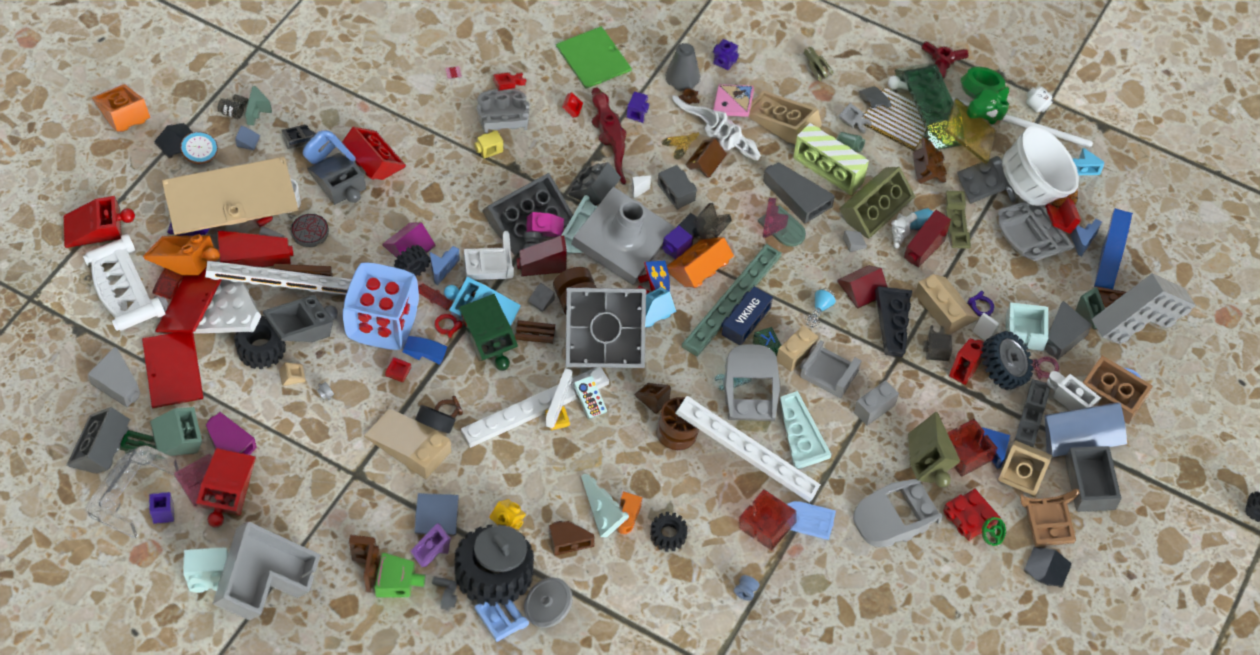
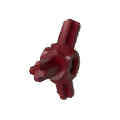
M927 41L921 46L922 50L932 56L936 67L935 77L938 80L946 77L947 69L955 61L969 57L967 49L953 51L949 47L937 48Z

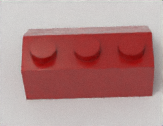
M353 126L342 141L356 158V164L362 167L366 172V176L372 180H384L406 167V164L375 130Z

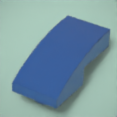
M408 336L402 352L417 360L425 357L440 365L447 346L429 339Z

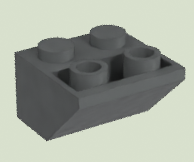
M609 162L598 163L590 167L586 166L580 171L579 177L571 184L568 194L580 201L587 195L593 205H598L609 191L617 185L621 176Z

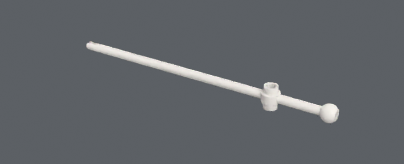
M891 76L888 82V86L891 89L901 88L927 96L929 103L933 106H937L943 101L967 109L970 102L944 95V90L941 86H934L933 89L928 90L900 81V78L897 76ZM1008 114L1003 118V121L1025 128L1032 126L1043 128L1057 138L1086 147H1092L1093 145L1091 140Z

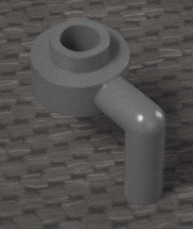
M434 576L433 585L447 588L444 590L440 608L450 611L451 607L454 608L457 602V595H454L457 583L453 580Z

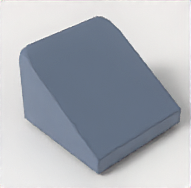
M241 125L235 138L236 145L240 148L255 150L260 135Z

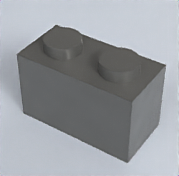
M678 165L658 173V185L676 209L696 200L697 188L695 184L689 181L685 171L681 170Z

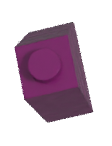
M219 412L208 420L206 428L215 450L218 448L250 455L257 448L255 438L223 413Z

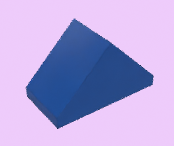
M982 427L976 439L995 467L1000 469L1006 455L1010 435Z

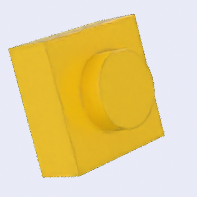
M562 406L555 426L550 428L551 431L570 426L565 406Z

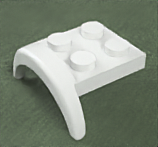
M508 231L503 232V248L464 249L466 278L469 277L473 280L513 278L514 267L512 266Z

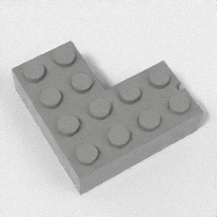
M1151 273L1091 320L1103 338L1121 344L1128 341L1135 332L1144 329L1148 322L1155 323L1164 328L1173 326L1177 322L1176 320L1188 315L1196 305L1185 288Z
M248 521L236 528L212 604L251 620L262 614L270 586L299 598L310 592L314 575L311 573L316 571L320 554Z

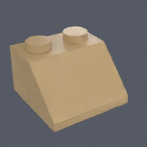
M1015 440L998 481L1036 496L1052 455Z

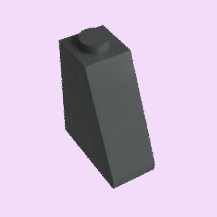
M1061 302L1044 349L1049 355L1059 360L1088 336L1092 324L1066 302Z

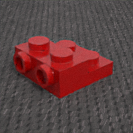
M976 488L965 495L960 494L947 502L943 510L945 517L953 522L959 534L968 541L982 533V526L988 518L997 517L1001 519ZM996 519L990 521L986 529H989L998 521Z

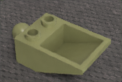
M934 412L908 433L910 465L917 481L935 482L939 487H947L951 482V477L947 472L961 461L938 412Z

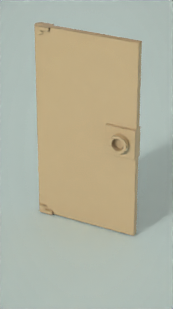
M285 157L162 180L174 235L298 211Z

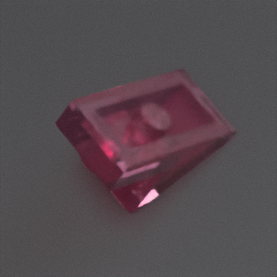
M769 197L763 231L764 238L787 226L788 215L778 214L779 206H775L776 198Z

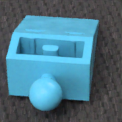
M469 277L466 278L460 291L455 285H448L444 290V295L447 299L455 300L449 311L454 317L461 320L463 319L458 307L495 294L510 326L521 307L518 303Z

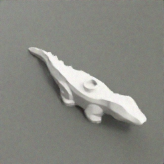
M673 95V101L679 107L689 113L698 115L707 123L705 126L707 135L709 137L716 136L721 140L720 145L724 150L736 147L744 156L753 160H759L761 155L756 143L751 139L745 138L741 133V127L729 120L725 112L689 105L676 95Z

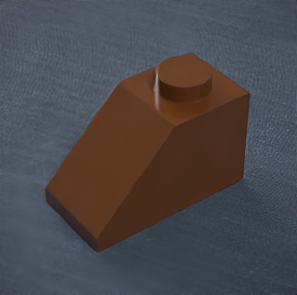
M557 521L549 525V538L554 556L594 547V534L570 521Z

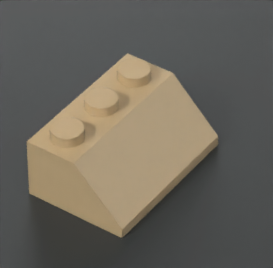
M933 274L918 282L915 292L916 297L947 335L979 319L946 277Z

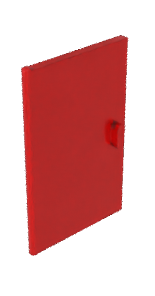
M207 266L199 275H184L165 311L166 315L162 317L155 332H195L222 279L214 280L205 277Z
M175 332L142 338L152 409L204 399L193 332Z

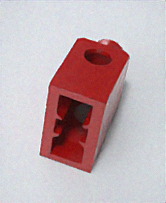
M970 338L956 356L949 377L966 386L983 359L981 358V354L984 353L981 351L984 343L982 340ZM967 361L970 362L968 366L965 368L963 363Z

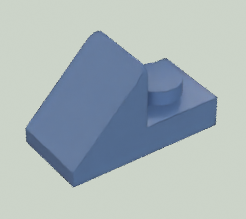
M1095 219L1092 224L1088 223L1085 229L1077 225L1070 234L1079 256H1083L1097 235L1102 221Z
M454 246L449 251H446L442 258L431 252L429 253L434 283L436 285L440 284L460 260L459 249Z

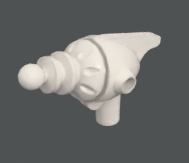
M899 213L897 219L892 221L894 248H899L904 238L911 234L910 223L917 219L915 213H911L907 217Z

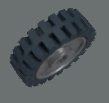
M1002 331L987 338L981 349L984 352L981 354V358L985 359L982 363L983 366H987L985 371L990 373L989 378L994 379L993 383L999 384V387L1005 390H1012L1030 381V377L1033 375L1031 371L1034 370V367L1031 365L1033 364V359H1029L1031 353L1026 351L1028 349L1027 345L1023 346L1024 341L1022 339L1018 340V335H1013V332Z

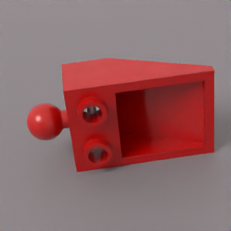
M115 196L94 199L63 216L64 246L69 248L121 239V221L124 223L133 222L135 212L130 208H125L120 212Z
M216 448L201 483L196 502L201 508L214 510L207 518L208 524L211 527L218 528L224 523L222 512L241 516L256 456ZM212 497H215V503L210 502V499ZM235 501L234 506H230V503Z

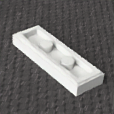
M565 368L546 415V427L553 428L555 426L572 382V370Z

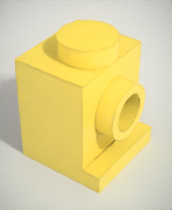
M492 130L493 132L477 137V142L474 143L477 153H481L483 159L503 152V139L497 130Z

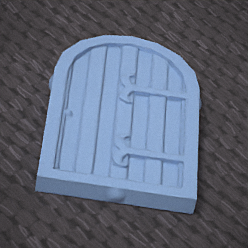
M794 501L784 506L781 512V520L792 531L829 540L836 510Z

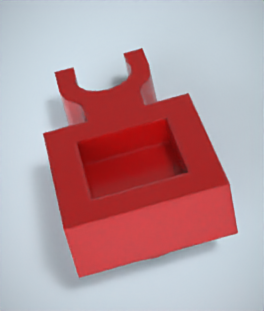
M510 72L493 74V82L498 91L515 89V85H526V78H523V73L511 75Z

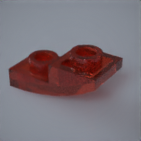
M164 268L152 293L171 299L178 289L179 282L185 275Z

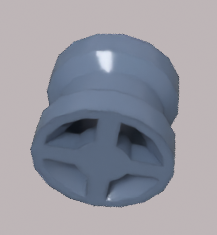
M742 575L739 579L740 584L735 587L734 593L743 600L751 601L754 597V591L759 588V583L750 576Z

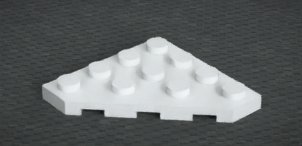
M222 279L210 305L194 332L195 334L254 332L261 314L257 310L245 282H232Z

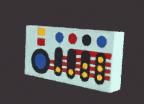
M593 376L573 383L588 420L607 412Z

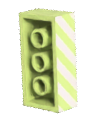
M811 123L797 135L793 157L795 160L851 196L864 183L869 160L863 155L853 151L849 146L842 144L833 136L828 135Z

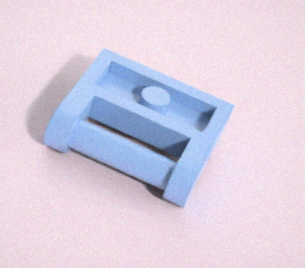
M511 600L505 606L515 620L512 623L498 603H496V606H490L488 602H485L484 605L478 604L475 606V611L496 642L517 630L524 629L529 624L526 617H522Z

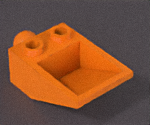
M197 234L194 236H162L143 257L147 261L181 275H199L207 266V261L217 262L219 260L220 253L214 248L210 236Z

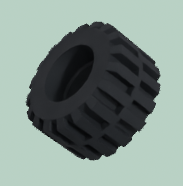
M261 316L254 332H235L234 341L240 361L244 362V365H250L253 369L256 367L263 369L265 366L270 368L272 367L271 364L274 363L276 365L279 363L278 359L283 358V353L286 351L285 341H281L265 316ZM260 339L269 340L261 346L252 345L253 342Z

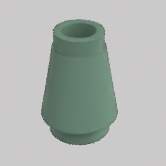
M840 132L837 138L839 142L849 146L855 152H861L865 145V139L860 135Z

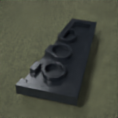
M878 286L875 289L884 354L903 357L906 352L908 334L906 331L909 325L908 313L911 307L910 297L912 296V290Z

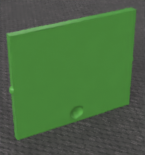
M602 26L556 44L557 49L585 89L632 71L631 66Z

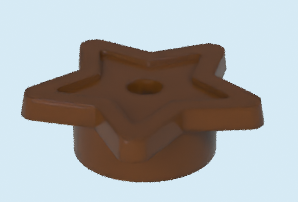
M690 88L685 89L682 95L678 96L679 99L689 105L691 103L699 104L700 102L697 98L699 91Z

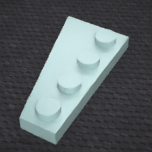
M796 391L781 396L779 402L794 467L801 469L830 459L831 452L799 392Z

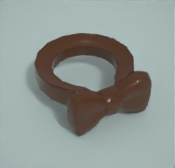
M452 396V400H442L435 406V410L439 411V408L445 404L454 405L456 409L450 416L456 418L457 415H463L456 396Z

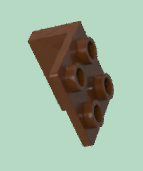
M350 535L349 546L352 561L360 564L366 563L364 581L366 592L371 593L372 586L376 585L377 580L375 570L376 567L380 566L381 561L379 546L376 545L375 537Z

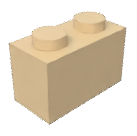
M803 325L779 347L777 362L792 372L809 355L812 346L817 343L818 336Z

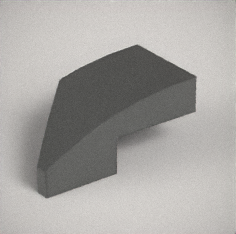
M872 86L859 91L860 98L870 102L871 108L881 105L886 106V108L891 107L888 97L877 87Z

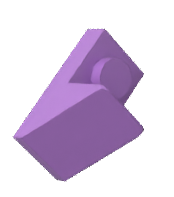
M437 523L410 552L421 567H426L439 553H449L451 539L442 526Z

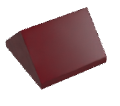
M871 265L837 280L857 309L876 301L875 289L878 286L888 287L882 268Z

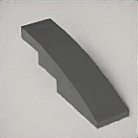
M1032 379L1015 436L1016 441L1031 447L1035 445L1050 391L1047 383Z

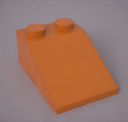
M126 84L92 97V100L105 119L117 132L126 131L129 127L135 124H142L151 118L144 98Z

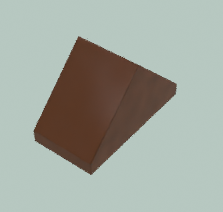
M647 383L635 393V396L657 414L663 405L670 400L671 387L665 384Z

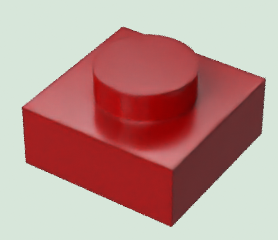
M571 92L566 95L562 108L573 118L579 116L584 103Z
M393 357L385 371V376L403 383L412 368L411 363Z

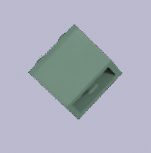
M194 407L175 408L150 421L158 457L198 453L202 444V438Z

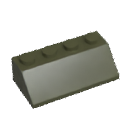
M900 166L885 167L839 209L847 224L856 231L861 232L868 239L916 196Z

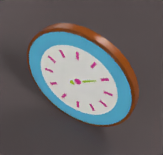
M204 132L190 133L181 142V153L191 163H208L216 157L218 152L216 140Z

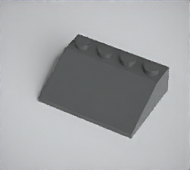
M550 173L506 195L482 210L489 224L502 241L503 232H509L510 249L514 255L524 248L527 216L532 212L551 213L564 219V227L568 225L573 216Z

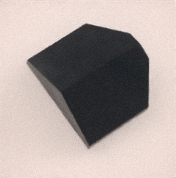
M185 123L167 125L155 139L154 143L168 158H172L173 155L181 153L183 138L193 132Z
M306 124L282 130L287 149L306 145L317 134L309 129Z
M1034 547L1024 572L1047 586L1062 588L1072 563L1055 549Z

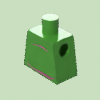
M382 553L375 585L376 597H409L412 586L424 587L426 575L415 573V563L413 561Z

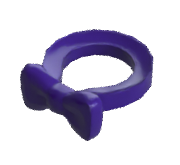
M982 290L977 295L969 298L967 304L971 305L972 310L977 316L981 317L983 313L990 316L995 308L994 303L988 297L983 296L984 291ZM975 301L987 302L990 305V310L987 312L979 311Z

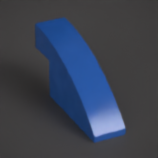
M1114 208L1109 229L1102 245L1094 287L1114 288L1133 213Z

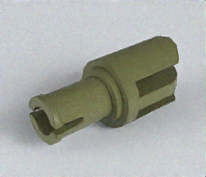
M808 47L810 53L807 49L804 50L803 53L810 62L809 68L819 82L822 79L817 72L818 70L824 79L828 77L823 68L824 66L830 75L834 74V71L824 57L818 56L813 47Z

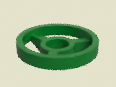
M990 517L982 526L983 540L992 546L1001 544L1006 535V526L1000 518ZM994 519L998 521L996 525L986 529L990 521ZM986 532H989L990 536L995 538V543L989 542Z

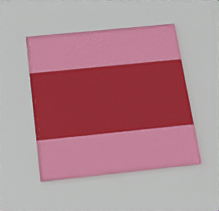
M459 66L445 68L448 79L462 77Z

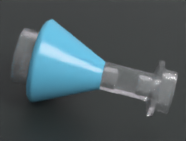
M823 288L815 292V309L811 315L805 317V323L809 327L814 328L820 323L818 317L821 312L835 304V295L830 289Z

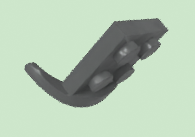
M994 156L957 172L970 204L1004 190H1007L1012 203L1016 201L1014 190L1005 177L1002 160L999 156Z

